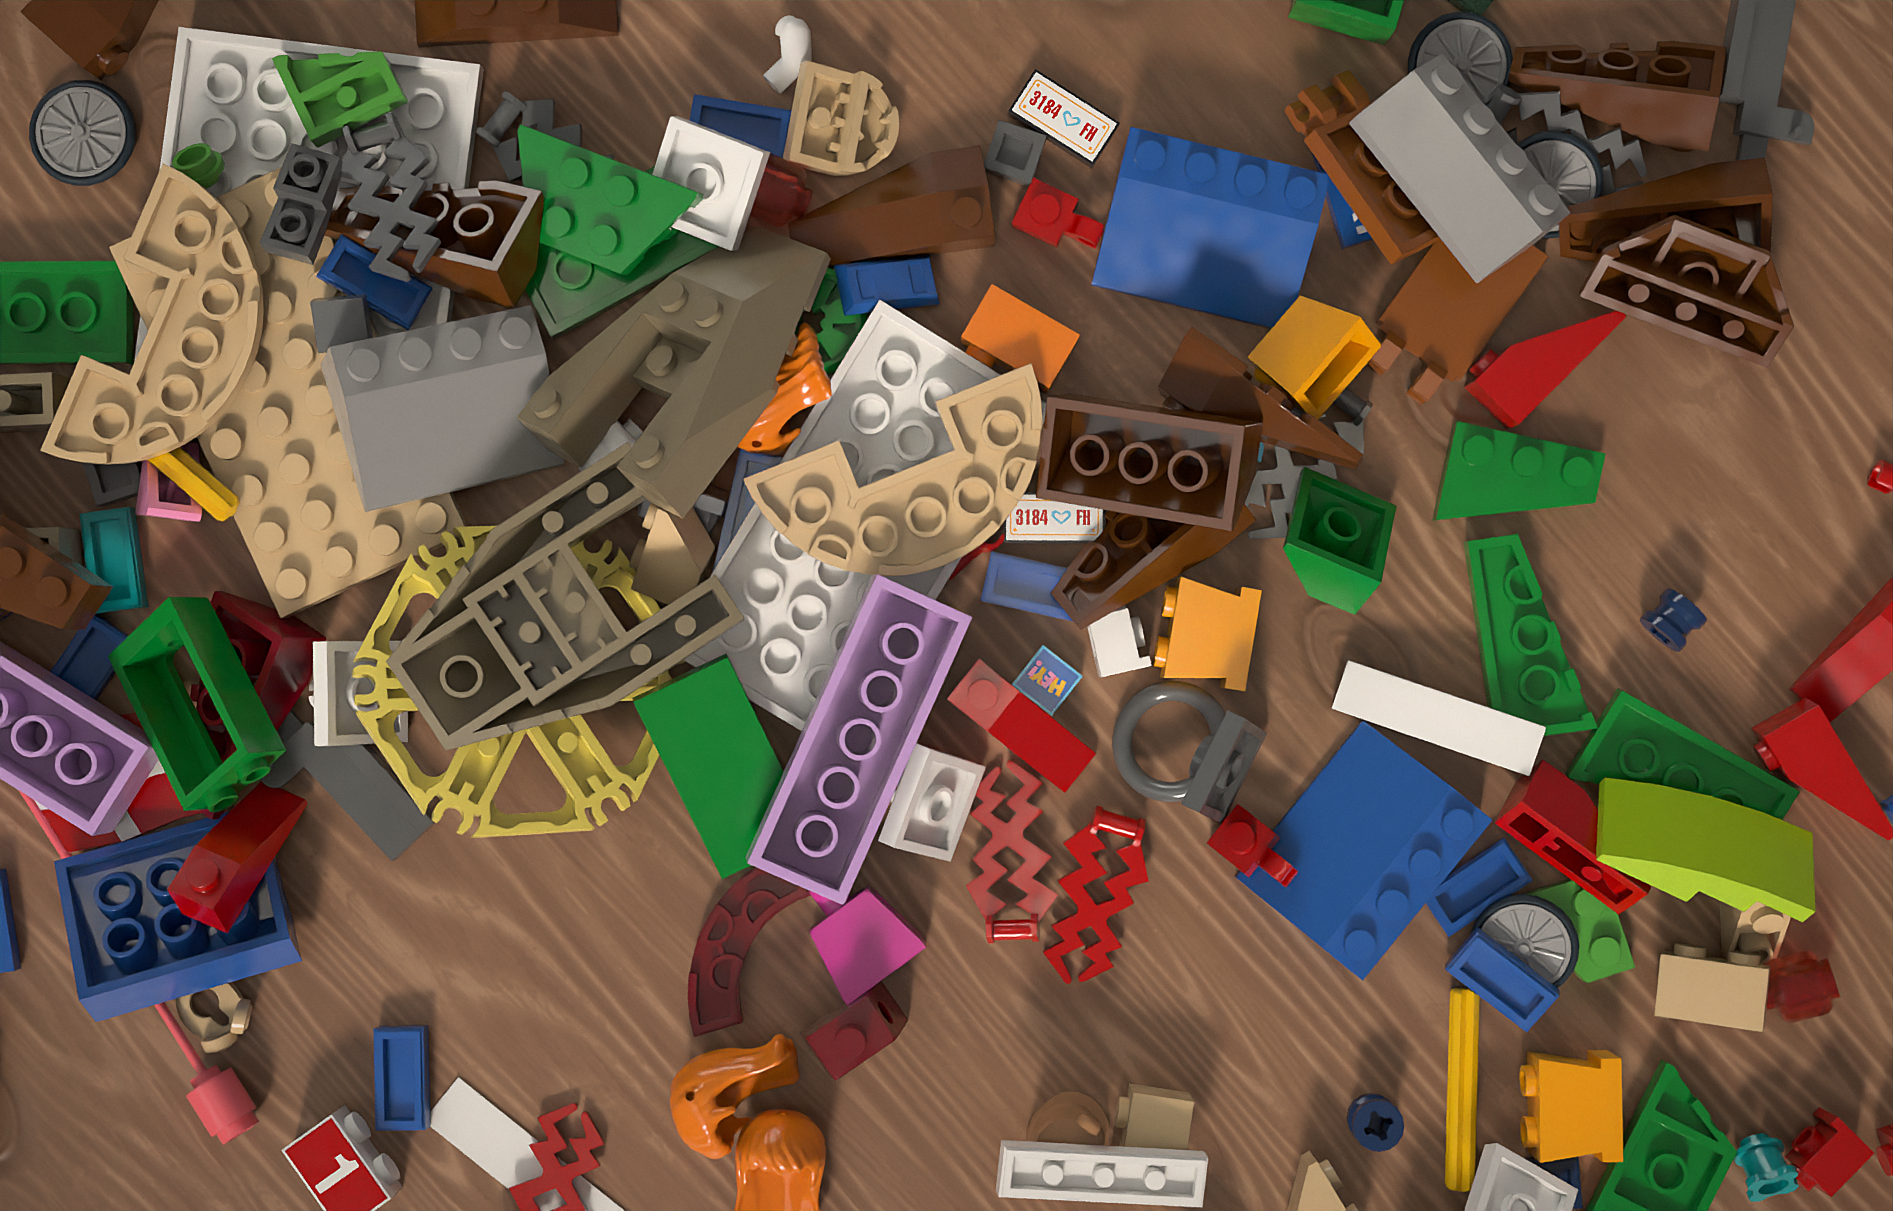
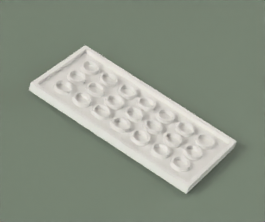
M879 300L830 380L832 396L814 406L801 427V433L793 440L779 464L840 441L858 488L940 456L952 451L953 447L935 402L996 378L1000 374ZM1041 400L1043 425L1047 403ZM755 503L710 576L712 577L716 574L744 616V620L684 660L694 667H698L727 653L749 700L802 731L872 575L845 571L808 555L779 533ZM961 558L925 572L883 577L936 600Z

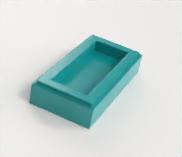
M134 507L79 514L86 569L113 586L96 614L149 607L137 517L135 514L136 509Z

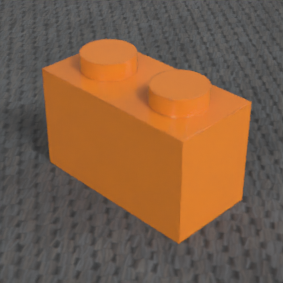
M991 284L963 332L961 344L968 347L965 352L966 354L990 369L995 363L1010 372L1031 363L1039 389L1048 394L1077 344L1080 334Z

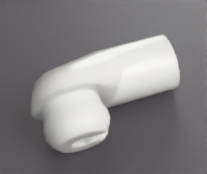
M790 15L781 18L775 27V34L780 36L782 57L763 75L767 83L779 94L798 77L800 63L812 60L811 31L805 21Z

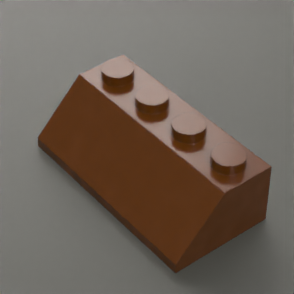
M1071 393L1048 396L1036 498L1233 531L1256 475L1263 422Z

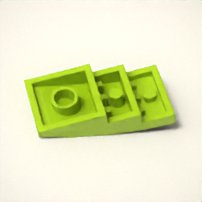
M1606 777L1599 783L1596 860L1686 902L1700 891L1743 912L1757 901L1801 922H1804L1816 912L1812 832L1764 812L1708 795L1663 785Z

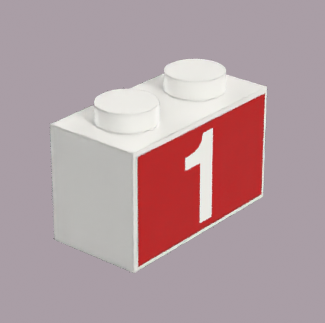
M345 1105L281 1150L324 1211H375L392 1199L403 1188L398 1181L400 1179V1172L396 1164L385 1153L379 1154L369 1140L371 1132L365 1120L357 1112L353 1111L350 1113Z

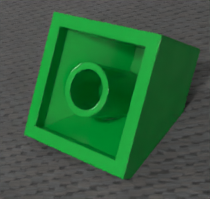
M1304 467L1300 473L1283 550L1308 596L1355 615L1382 582L1397 506Z

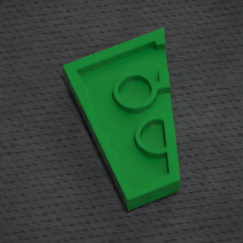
M1456 421L1452 425L1432 521L1593 504L1596 502L1606 453Z

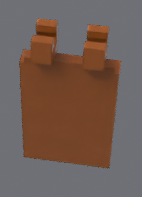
M1350 70L1336 75L1331 80L1333 85L1322 91L1316 84L1303 89L1297 95L1300 100L1289 104L1284 111L1295 130L1305 135L1304 142L1389 263L1393 265L1441 240V238L1349 124L1354 117L1372 103H1370L1368 92Z
M1442 240L1433 243L1375 322L1380 326L1378 330L1385 335L1380 341L1382 346L1367 362L1366 366L1381 376L1384 372L1388 371L1403 348H1405L1426 363L1405 394L1420 405L1424 404L1425 401H1429L1445 378L1451 382L1462 379L1549 256L1532 245L1476 284Z

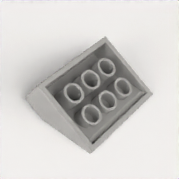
M531 305L331 346L328 348L321 363L365 512L555 468L564 464L563 458L548 451L516 418L530 401L532 395L550 376L546 352Z

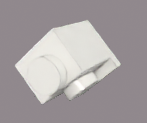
M1126 605L1087 626L1098 677L1152 666L1150 656L1139 657L1137 648L1145 646L1144 633L1139 616L1130 618Z

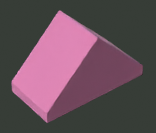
M188 442L180 446L200 464L198 443ZM142 460L135 514L200 522L202 507L148 460Z

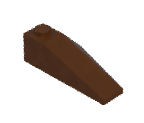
M31 0L20 12L83 69L102 80L106 75L116 73L126 64L129 58L128 53L137 45L159 0Z
M1658 41L1655 51L1630 52L1627 43H1610L1609 50L1601 53H1587L1584 48L1578 45L1516 47L1508 81L1533 92L1559 91L1561 104L1574 110L1578 109L1579 112L1616 128L1620 127L1621 130L1655 145L1668 146L1679 152L1709 150L1720 99L1726 47L1680 41Z
M497 180L479 181L478 188L452 189L450 183H433L432 190H425L412 211L437 219L439 224L431 232L430 236L439 238L441 244L420 273H417L412 266L418 250H405L402 246L391 263L469 298L514 309L537 267L544 204L542 191ZM390 185L384 186L377 198L394 202L403 193V190L391 187ZM360 187L340 188L335 197L325 236L338 241L342 234L377 255L380 249L366 247L363 242L377 225L380 218L349 209L348 204ZM400 226L394 235L402 238L405 242L413 229Z
M1191 327L1158 385L1161 396L1166 398L1162 403L1163 407L1263 422L1260 442L1354 470L1359 467L1363 458V454L1312 415L1304 412L1299 417L1292 412L1295 408L1294 404L1273 385L1269 386L1265 383H1261L1259 387L1251 382L1252 375L1246 370L1248 368L1246 364L1195 328Z
M1245 503L1233 531L1108 510L1104 515L1108 520L1105 524V529L1093 542L1084 544L1052 590L1051 595L1079 629L1082 630L1215 555L1255 522L1256 519Z

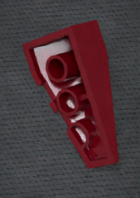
M214 591L210 603L277 731L310 681L313 673V642L326 641V637L294 615L288 618H280L277 609L224 591ZM200 677L199 684H191L190 698L192 701L197 702L196 710L222 762H224L237 748ZM202 809L199 811L211 820H216L221 817L225 810L209 812L208 809Z

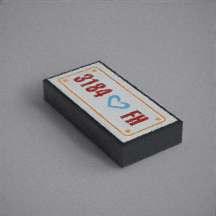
M1037 69L1034 70L1008 110V116L1032 131L1047 135L1046 140L1090 168L1094 167L1120 126V122Z
M1025 492L1008 518L1003 522V533H1005L1003 543H1091L1105 529V510L1036 498V492Z

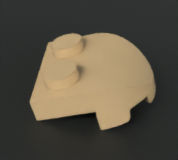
M808 60L800 63L782 163L831 176H848L866 171L886 158L893 150L897 141L899 114L897 107L891 106L887 95L881 89L883 86L882 82L864 71L853 74Z

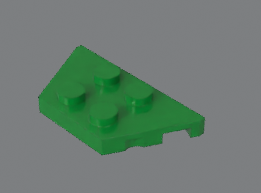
M521 124L519 126L518 141L523 187L542 191L544 196L540 243L619 274L628 275L644 259L646 251L651 246L659 244L672 231L670 227L690 207L695 208L702 201L704 194L528 126Z
M1661 1059L1623 1134V1162H1609L1585 1211H1708L1737 1151L1725 1134L1711 1120V1115L1700 1100L1694 1097L1682 1081L1677 1069L1668 1062Z

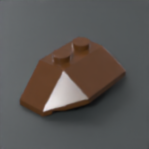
M414 0L416 37L419 48L619 36L617 0Z
M1677 215L1670 216L1604 248L1579 290L1580 297L1766 368L1769 367L1794 328L1770 251Z

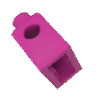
M869 884L851 897L848 894L844 905L809 891L826 915L811 926L809 932L847 1006L926 948L927 941Z

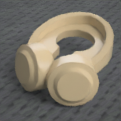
M232 982L210 988L219 998V1008L229 1017V1023L226 1025H221L213 1016L204 1017L197 1014L192 1008L193 994L175 999L176 1009L182 1023L189 1031L202 1038L201 1044L206 1053H217L229 1048L238 1039V1034H243L244 1030L248 1027L253 1007L251 1000L244 999Z

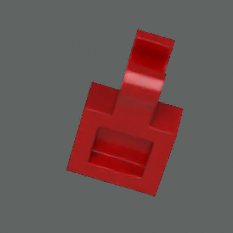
M1034 177L1011 222L1013 228L1056 248L1063 235L1087 247L1096 249L1104 233V225L1102 223L1074 213L1079 204L1078 198Z
M1239 804L1235 806L1206 842L1247 877H1250L1259 866L1284 887H1287L1298 874V871L1290 863L1272 850L1281 838Z

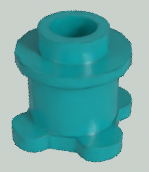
M1760 1133L1751 1135L1740 1142V1148L1737 1150L1734 1161L1738 1166L1743 1167L1747 1176L1745 1182L1749 1190L1746 1194L1750 1201L1758 1202L1777 1194H1787L1799 1187L1796 1180L1798 1176L1796 1167L1787 1165L1782 1155L1785 1146L1781 1139L1770 1138L1768 1134Z

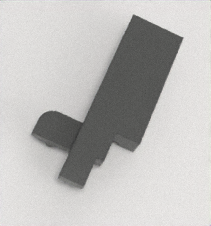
M1731 0L1723 47H1726L1719 102L1737 105L1732 134L1740 136L1736 160L1764 158L1769 138L1803 145L1812 144L1814 133L1812 117L1803 111L1777 107L1796 0Z
M291 709L277 730L279 737L284 742L283 745L286 751L270 765V772L260 780L268 787H282L305 767L391 861L397 860L436 823L431 820L432 812L427 807L425 815L422 814L392 768L369 744L315 746L314 721L304 723Z

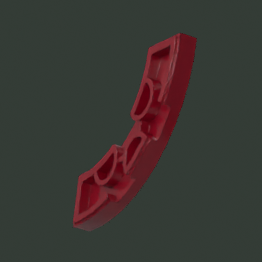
M753 867L736 881L715 905L697 939L688 976V1009L694 1037L743 1023L740 980L744 961L753 940L764 925L778 912L798 900L811 896L810 890Z

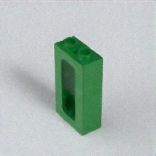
M168 597L108 655L184 811L208 809L209 812H219L229 808L239 799L238 794L250 783L266 776L271 770L270 765L286 751L208 597ZM183 645H185L237 748L224 762H222L173 664L175 653Z

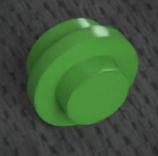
M204 143L193 144L182 149L175 155L172 161L174 169L190 177L205 189L213 186L219 180L220 174L225 168V162L220 153L213 151L209 145Z

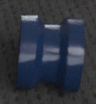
M1666 588L1660 595V604L1655 610L1646 611L1640 618L1642 626L1653 637L1676 652H1680L1687 644L1686 636L1693 629H1701L1707 622V618L1696 605L1682 594L1670 588Z
M1375 1093L1363 1094L1353 1100L1348 1108L1346 1117L1348 1128L1365 1148L1377 1152L1386 1151L1397 1145L1402 1138L1404 1131L1403 1116L1397 1107L1384 1096ZM1388 1118V1120L1384 1121V1125L1381 1130L1380 1126L1382 1125L1383 1119Z

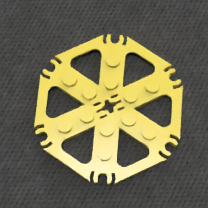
M496 526L454 527L453 532L459 537L462 548H458L455 537L448 531L441 533L439 538L446 548L445 556L440 558L432 556L424 544L418 547V560L427 570H423L415 562L412 553L410 554L353 662L364 660L376 663L375 667L359 665L353 668L352 678L366 677L374 683V691L370 694L354 696V705L369 707L376 704L378 709L367 712L357 710L355 714L423 815L426 813L429 802L435 796L441 801L432 812V821L438 823L444 811L448 808H454L460 812L462 821L456 831L460 835L464 834L471 827L474 816L479 817L477 830L471 838L592 831L595 827L588 821L585 809L589 810V815L593 822L601 826L608 821L606 815L601 810V803L604 799L614 800L621 811L630 807L629 798L625 792L619 789L620 786H623L630 793L633 802L638 800L659 757V753L647 730L633 759L625 766L613 764L580 714L458 747L447 770L442 775L436 777L427 776L421 772L394 731V721L399 714L419 710L386 662L393 653L389 645L390 637L411 598L419 593H429L438 599L449 586L453 577L469 561L486 540V536ZM609 540L604 542L597 553L588 552L584 548L583 541L571 548L597 589L599 590L603 587L617 589L640 623L661 610L655 599L631 590L636 571L634 568L629 567L630 562L620 547L616 551L614 560L609 565L604 562L612 550V542ZM667 670L620 701H633V697L673 678L670 677ZM525 733H527L565 791V803L557 811L505 814L500 812L494 804V794Z

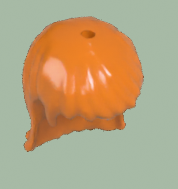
M802 323L796 334L798 342L792 357L787 354L784 356L775 379L780 385L777 394L737 447L755 454L770 456L786 454L793 440L801 433L800 428L792 431L789 428L790 423L788 420L800 410L829 399L832 396L831 381L824 370L822 356L819 353L818 338L815 335L814 328L808 323Z
M777 1034L769 1043L758 1048L717 1049L698 1055L688 1061L677 1072L670 1086L672 1118L679 1136L686 1145L711 1159H719L730 1154L731 1148L734 1145V1135L751 1119L750 1117H735L734 1112L737 1107L750 1096L770 1089L792 1085L799 1080L800 1071L798 1069L797 1050L793 1041L787 1039L782 1034Z
M770 1109L758 1113L744 1125L738 1136L735 1149L737 1197L734 1211H820L819 1192L825 1167L827 1147L823 1133L811 1118L795 1110Z

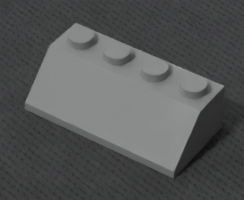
M1443 53L1414 69L1349 122L1351 127L1476 284L1530 248L1571 213L1560 200L1557 192L1547 184L1527 159L1525 152L1514 143L1495 119L1492 111L1481 102L1465 82L1460 71L1449 62Z

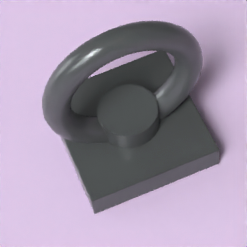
M1166 681L1142 689L1125 704L1115 722L1112 749L1119 772L1125 781L1138 793L1162 802L1182 801V805L1223 823L1267 733L1247 719L1229 710L1225 713L1218 701L1199 686L1182 681ZM1166 701H1179L1196 708L1206 719L1211 735L1206 736L1200 743L1189 767L1190 777L1175 782L1161 781L1149 776L1138 765L1132 748L1133 733L1139 719L1151 707Z

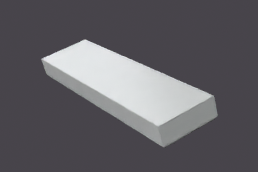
M1350 660L1347 662L1332 706L1334 710L1530 776L1546 727Z
M1001 1140L996 1192L998 1197L1202 1207L1208 1156L1204 1151Z

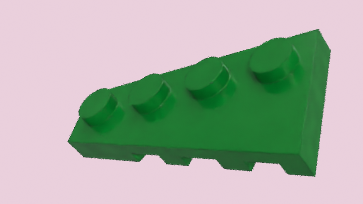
M1513 534L1463 542L1487 706L1545 726L1544 736L1597 729L1598 726L1591 711H1588L1580 692L1581 685L1574 668L1570 667L1561 646L1560 640L1562 639L1555 622L1551 621L1542 600L1543 593L1519 535Z
M1617 688L1597 720L1598 728L1591 730L1565 772L1569 778L1599 784L1606 777L1663 785L1716 797L1764 812L1783 820L1800 793L1792 785L1620 688Z

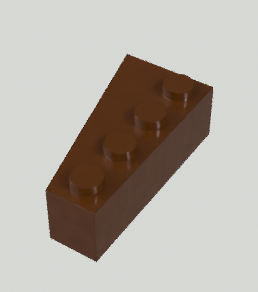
M0 512V608L60 629L85 630L113 586Z

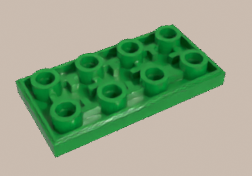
M726 653L633 697V703L722 879L751 866L746 860L747 852L784 772Z

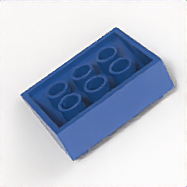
M1130 127L1091 286L1271 329L1297 300L1318 229L1330 177L1325 173Z
M1361 720L1272 830L1281 838L1272 850L1298 871L1294 879L1287 887H1284L1259 866L1250 877H1247L1241 871L1235 877L1363 981L1492 822V819L1452 786L1365 721Z
M229 812L223 813L216 820L205 818L54 861L78 999L95 1022L302 961L290 907L276 858L273 859L228 934L182 914L167 890L194 846Z

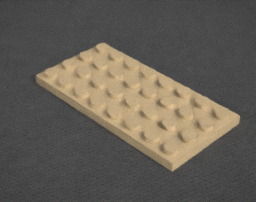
M280 167L216 197L234 217L253 251L263 289V328L252 370L242 389L218 420L198 435L197 439L215 477L239 497L240 504L237 507L238 511L233 515L280 618H288L406 563L411 553L414 559L417 558L418 547L423 544L429 552L442 546L443 544L439 538L441 533L445 531L451 533L455 539L459 538L453 532L454 527H465L468 525L453 492L369 512L364 511L321 368V363L326 353H318L310 302L314 298L348 296L316 277L335 246L336 240L324 235L314 265L265 252L260 245V240L278 199L273 187L281 170ZM130 237L109 248L148 330L170 279L122 259L130 242ZM370 316L373 338L379 337L380 335Z

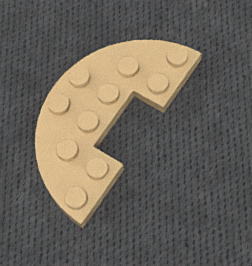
M164 163L122 259L170 279L130 374L89 357L80 356L40 450L42 452L83 463L105 465L132 463L166 454L188 443L218 420L232 404L252 370L259 349L264 315L263 289L253 251L234 217L215 196L190 177Z
M1030 363L936 401L935 405L953 450L858 488L840 441L796 457L743 480L751 497L774 528L808 555L828 565L845 571L868 575L878 574L881 576L909 575L944 566L965 556L992 536L1021 500L1030 483L1037 463L1036 458L1042 430L1041 398L1032 364Z

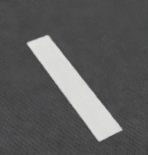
M459 1077L431 1110L430 1126L506 1188L509 1189L514 1185L542 1175L543 1168L529 1147V1144L539 1141ZM558 1157L559 1161L561 1162V1164H562L563 1166H564V1165H567L564 1161H562V1160ZM581 1175L573 1179V1184L587 1209L586 1211H624ZM556 1189L534 1197L541 1211H550L567 1204Z

